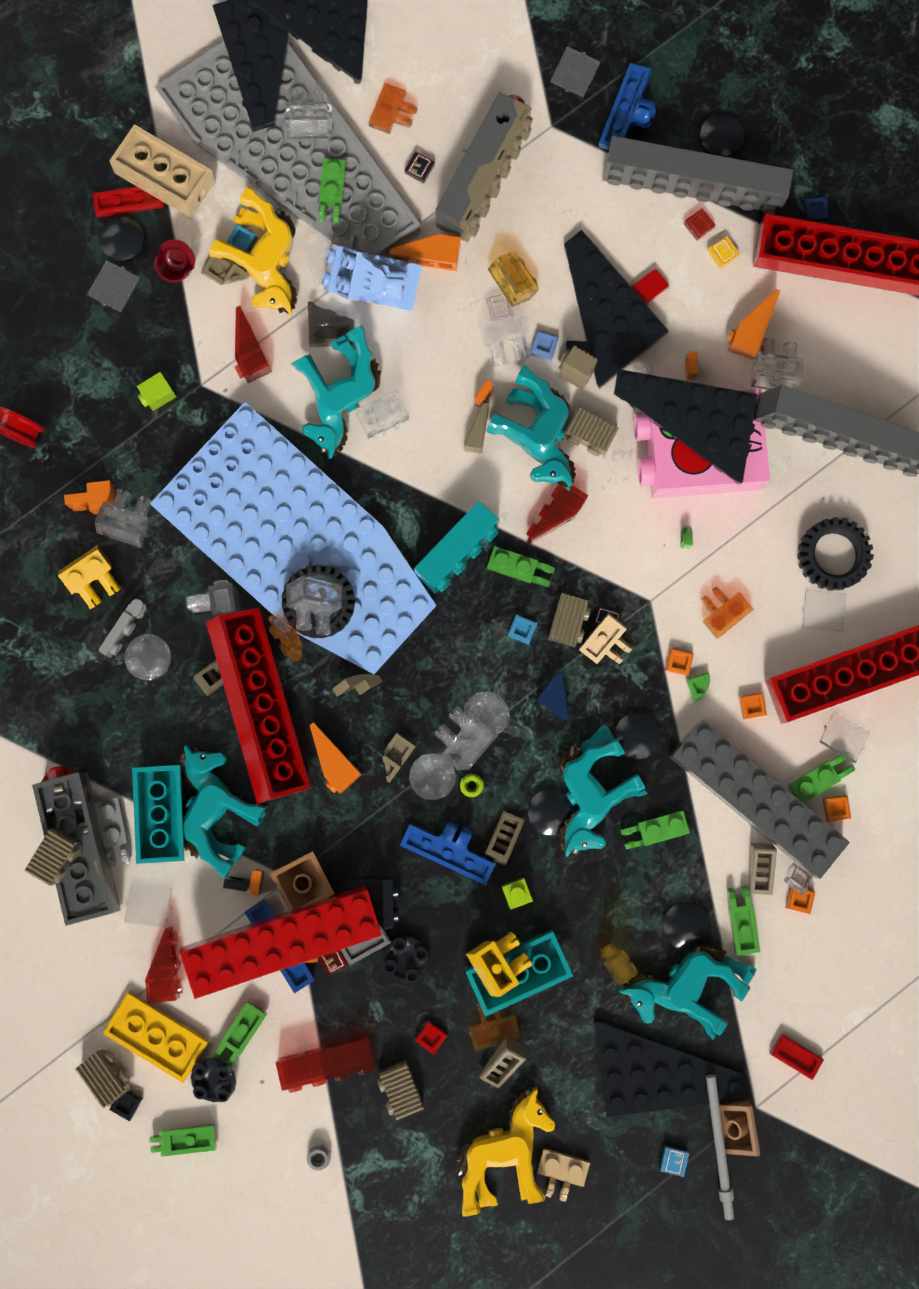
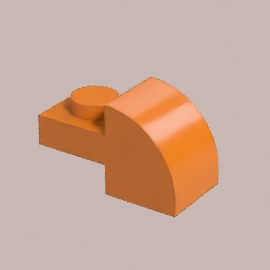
M110 480L86 483V493L64 495L65 505L71 509L73 508V511H84L89 506V511L96 515L106 511L113 503L115 485Z

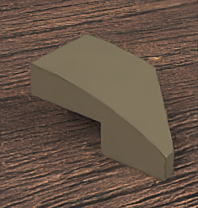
M210 257L201 272L219 285L245 280L250 276L249 273L237 265H232L223 258Z
M356 675L343 680L333 688V691L338 697L356 688L358 694L362 695L383 681L379 675Z
M399 732L390 741L382 756L386 768V779L389 783L417 746Z

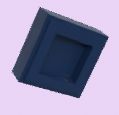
M827 196L804 198L805 221H828Z

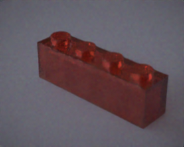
M371 1035L280 1057L276 1060L275 1064L281 1090H288L289 1093L302 1090L304 1085L312 1084V1087L326 1084V1080L331 1078L340 1081L349 1078L351 1073L358 1072L359 1075L370 1073L373 1071L372 1068L376 1067L377 1061Z

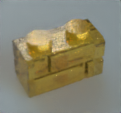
M516 251L497 257L488 268V271L512 307L529 301L540 289L536 279L531 276L525 266V262L518 256Z
M611 943L600 951L602 953L599 957L600 961L618 985H623L637 975L638 970L619 945L613 946Z

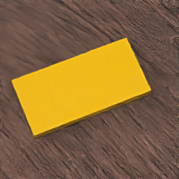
M131 991L127 992L103 1031V1034L182 1083L186 1081L210 1041Z

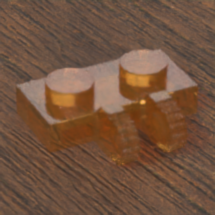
M384 83L369 120V127L388 134L391 133L394 123L411 127L413 122L411 118L398 114L400 110L414 115L418 110L413 104L403 101L406 90Z
M718 587L712 589V592L723 605L717 608L707 596L702 597V603L712 613L702 622L715 638L719 639L754 609L740 592L728 599Z
M279 615L268 617L271 624L269 630L275 639H280L281 644L279 647L282 653L293 662L301 660V649L304 647L296 629Z
M480 1003L477 1004L481 1023L468 1026L475 1051L499 1045L506 1037L514 1040L521 1038L515 1014L501 1017L500 1011L494 1012L496 1019L487 1021Z

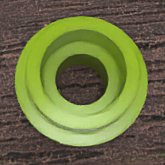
M476 774L464 776L460 783L462 793L468 797L478 796L484 786L482 779ZM469 781L476 783L474 790L468 789L467 784Z

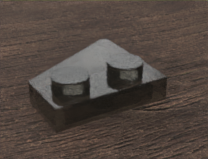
M311 301L308 302L310 347L331 346V342L344 335L350 345H354L346 336L348 332L355 329L353 319L340 316L330 309H323Z

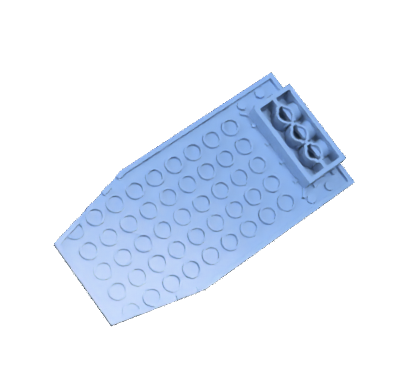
M246 402L239 407L150 503L289 630L372 674H375L436 607V604L385 528ZM316 564L330 566L340 571L348 579L355 596L354 613L348 625L335 635L322 639L304 636L293 629L286 620L281 605L282 592L289 578L297 573L299 569H304L309 565L316 566ZM315 580L305 584L300 589L296 604L298 612L305 620L320 624L336 616L341 600L339 592L332 584L323 580Z

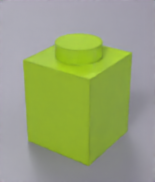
M161 372L137 386L141 392L137 395L144 407L149 405L153 411L176 398Z
M523 877L501 885L510 910L533 902Z

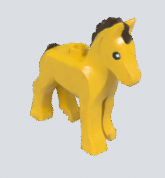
M247 186L240 197V203L247 207H253L259 213L241 208L233 221L241 226L246 224L257 226L265 234L250 253L236 248L223 239H215L209 250V255L215 258H227L234 261L239 266L245 268L250 276L260 286L265 288L264 291L253 296L252 304L254 307L278 310L279 313L286 312L292 316V309H295V304L298 301L296 298V288L292 285L291 280L279 272L281 266L285 267L290 259L289 252L296 234L295 225L290 216L285 215V211H281L278 208L274 212L271 203L263 200L251 187Z
M537 1087L521 1092L519 1097L516 1096L515 1101H512V1109L509 1110L510 1130L503 1131V1128L492 1129L488 1135L477 1137L461 1147L457 1159L459 1164L456 1170L458 1176L464 1175L462 1178L463 1216L479 1214L481 1207L498 1205L496 1196L489 1191L485 1184L484 1174L487 1167L516 1165L521 1201L527 1200L531 1204L545 1200L544 1193L537 1185L533 1176V1166L531 1163L534 1144L533 1126L549 1132L554 1130L555 1121L542 1105L543 1097L539 1096ZM475 1190H476L477 1195H478L479 1203L477 1202V1200H476V1198H475Z

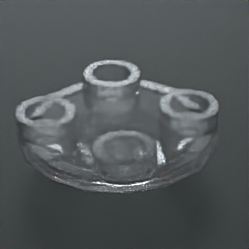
M143 634L134 638L128 644L125 651V664L133 676L142 680H153L169 670L171 652L168 644L162 638L153 634Z
M491 692L477 693L464 706L465 722L477 737L496 736L503 732L508 725L510 717L508 706L497 694Z
M429 753L419 757L413 763L410 769L409 780L412 789L417 795L425 800H436L443 798L452 790L455 785L456 774L453 765L446 757L440 754Z

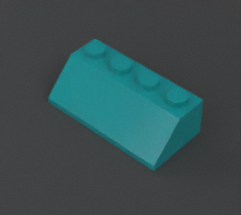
M181 765L132 768L136 864L185 861Z
M552 929L520 943V945L503 955L508 964L522 953H525L529 958L527 961L530 960L532 966L516 975L515 977L519 984L501 997L490 996L473 965L465 968V972L485 1017L573 977Z

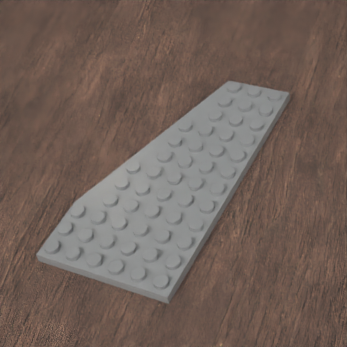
M224 41L155 86L158 94L197 146L336 245L381 255L421 228L416 217L289 44L287 46V57L279 94V105L276 112L275 126L253 132ZM323 158L346 160L343 206L340 209L339 223L333 222L334 207L330 206L326 207L327 215L325 222L319 221V197Z

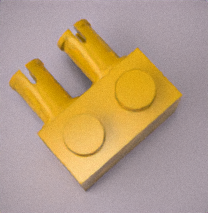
M98 545L58 572L59 578L70 593H79L89 606V609L95 607V603L98 605L102 602V599L99 598L90 585L93 580H98L109 596L114 594V590L117 592L122 588L109 572L111 570V562Z
M509 932L508 935L496 943L494 941H485L466 954L490 996L501 997L517 986L519 982L515 976L532 966L531 961H527L529 958L525 953H522L508 964L503 957L505 953L520 945L518 939L514 940L516 936L513 932Z

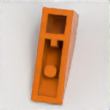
M453 233L433 235L392 248L389 251L390 258L416 263L423 267L457 271L461 237H457Z
M776 289L739 323L736 330L731 329L727 342L730 343L728 351L754 360L759 352L780 290Z
M313 722L310 724V729L323 775L327 779L325 784L333 793L338 791L342 794L362 774Z

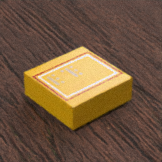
M728 236L713 244L707 250L719 268H722L740 255Z

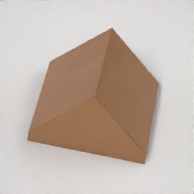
M313 851L270 873L289 911L326 899L335 894Z
M747 1100L719 1103L726 1154L759 1156L760 1150L752 1105Z

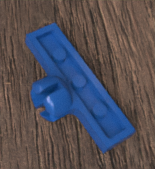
M632 63L629 64L599 141V148L609 150L612 136L627 138L632 126L647 128L651 125L652 121L649 120L655 116V102L643 98L651 76V68Z
M455 822L447 823L440 835L410 823L400 846L484 885L487 884L496 862L468 849V843L472 836L468 828L463 826L457 837L454 835L459 824Z
M265 899L244 912L250 923L275 916ZM305 963L280 970L294 994L314 981Z

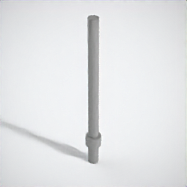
M707 1075L706 1081L721 1187L719 1189V1198L723 1202L725 1219L733 1220L732 1201L734 1200V1193L729 1181L716 1076Z

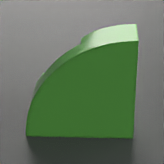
M682 526L680 547L681 549H690L693 545L692 527Z
M709 672L686 680L693 702L702 698L706 693L710 683Z

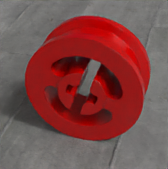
M0 407V434L28 447L36 448L35 440L38 434L43 433L45 429L18 413Z

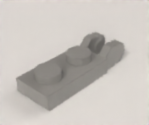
M135 599L128 605L99 648V652L109 658L112 655L118 654L123 645L121 643L125 635L129 636L135 628V620L142 618L147 610V606L142 600Z
M120 798L96 802L95 808L109 866H116L113 848L116 846H120L123 862L125 864L130 863L129 839Z

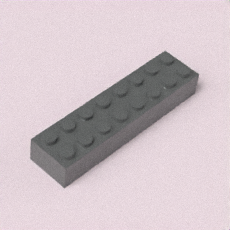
M612 136L603 181H607L611 185H628L636 190L642 188L649 189L657 194L671 193L679 198L692 197L700 202L713 201L718 202L722 206H740L743 210H761L765 214L772 215L775 213L779 214L789 196L793 170Z
M779 385L759 394L753 421L761 423L762 427L768 429L777 428L782 430V433L785 435L803 437L802 440L805 442H818L823 444V447L826 449H838L843 451L844 455L862 457L863 461L867 463H879L885 469L903 471L905 476L916 477L919 474V432L785 385Z
M704 720L698 721L669 756L814 878L821 879L850 843Z

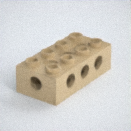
M135 124L109 160L115 174L189 218H192L215 183L211 169Z

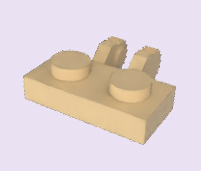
M608 613L579 647V650L596 664L599 663L605 654L620 664L623 661L622 656L611 649V647L616 644L623 651L631 652L632 647L620 638L627 630V627Z
M543 1147L537 1173L549 1177L545 1196H552L555 1181L558 1179L564 1181L559 1196L560 1200L565 1202L570 1183L584 1187L590 1162Z

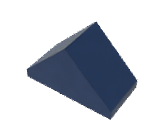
M561 672L555 675L536 701L563 721L569 718L563 674Z

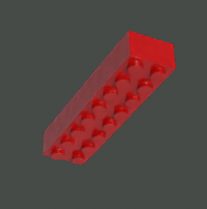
M765 214L760 223L753 267L919 296V240Z
M249 609L214 617L206 622L257 804L310 789V783L260 609Z
M919 625L765 680L780 723H788L918 676Z
M365 885L183 946L179 954L193 997L197 999L380 937L382 934L367 886Z

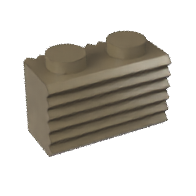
M574 346L571 351L567 349L560 360V377L583 390L593 375L597 358H593V355L589 356V353L585 354V351H581V348L577 349V346Z
M578 407L565 430V436L567 441L573 445L579 446V444L588 447L587 451L592 455L599 456L601 454L605 456L619 428Z
M561 593L548 640L575 647L577 642L581 643L585 630L581 629L583 620L588 621L591 608L587 607L588 600Z
M50 828L24 871L49 886L55 885L56 882L59 884L66 875L65 866L69 861L73 862L79 853L77 847L80 842L57 828Z
M104 1049L96 1051L75 1068L102 1108L109 1107L131 1089V1086L128 1084L130 1082L128 1075L123 1070L117 1069V1066L114 1064L116 1063L115 1057L111 1052Z
M407 1060L380 1070V1078H377V1082L381 1092L386 1091L389 1100L386 1101V1106L390 1115L394 1114L396 1120L424 1109L423 1101Z

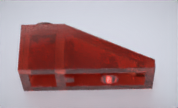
M237 306L235 319V359L238 365L234 367L240 379L245 377L247 383H251L272 373V370L241 307Z

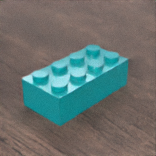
M478 501L414 568L418 579L434 594L438 591L443 592L451 584L450 578L454 574L460 575L467 567V560L470 557L475 559L481 553L485 541L487 540L490 543L498 535L500 520Z

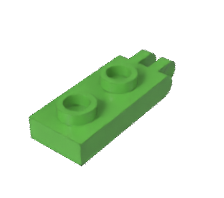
M215 1124L160 1130L159 1135L149 1137L150 1143L160 1142V1145L150 1147L151 1153L160 1152L162 1157L215 1151L217 1149Z

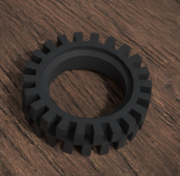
M838 517L824 519L812 526L801 538L802 542L798 545L800 553L797 554V559H800L801 562L798 565L800 569L803 568L804 577H809L811 584L816 583L818 588H827V591L843 590L860 582L868 574L867 570L872 566L870 561L874 558V554H871L873 544L869 545L870 537L863 534L865 531L863 527L858 528L856 527L858 523L854 521L850 523L847 518L840 520ZM839 534L852 543L855 550V562L847 573L832 575L822 570L815 559V548L818 541L824 535Z
M316 564V566L309 565L304 569H299L285 584L281 597L283 614L288 623L297 632L310 638L322 639L335 635L348 625L354 613L355 596L348 579L337 569L335 570L330 566H322L321 564ZM315 580H323L332 584L339 592L341 600L336 616L320 624L305 620L298 612L296 604L300 589L305 584Z

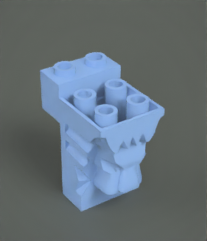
M332 244V248L328 249L326 255L328 268L327 272H324L322 276L323 290L338 294L348 300L359 301L360 299L367 303L373 302L378 305L395 307L402 310H413L422 265Z

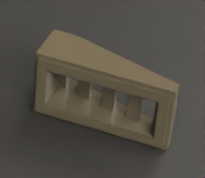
M483 403L465 440L464 451L481 454L483 450L489 405L487 403Z
M217 660L194 675V680L206 696H209L223 685L222 678L218 681L211 672L214 669L221 678ZM206 675L213 685L209 686L203 677Z
M503 810L484 856L502 865H506L525 819ZM504 820L517 825V828L514 829L503 824ZM500 829L513 834V837L511 838L500 833ZM498 838L509 843V847L496 842V839ZM494 847L505 852V856L493 851L492 848Z
M750 844L748 882L750 894L773 895L777 849L772 844ZM758 853L768 854V856H758ZM757 862L767 863V866H758ZM756 872H765L767 876L756 875ZM755 881L767 882V886L755 885Z
M506 1037L479 1074V1078L500 1088L526 1060L525 1045L510 1037ZM494 1071V1072L500 1074V1076H497V1075H495V1074H493V1073H491V1072Z

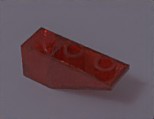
M557 485L551 494V497L554 499L550 505L545 503L538 514L542 518L537 525L533 523L527 531L526 535L529 536L527 543L531 544L575 519L589 495L573 485L570 486L569 491L563 485L561 487Z
M173 926L165 928L145 978L147 1004L176 1001L180 998V994H183L182 979H178L181 961L180 956L176 955L175 946L178 945L177 931H173Z

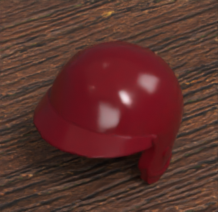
M172 239L164 242L155 257V270L160 277L172 283L186 279L195 268L193 250L180 240Z

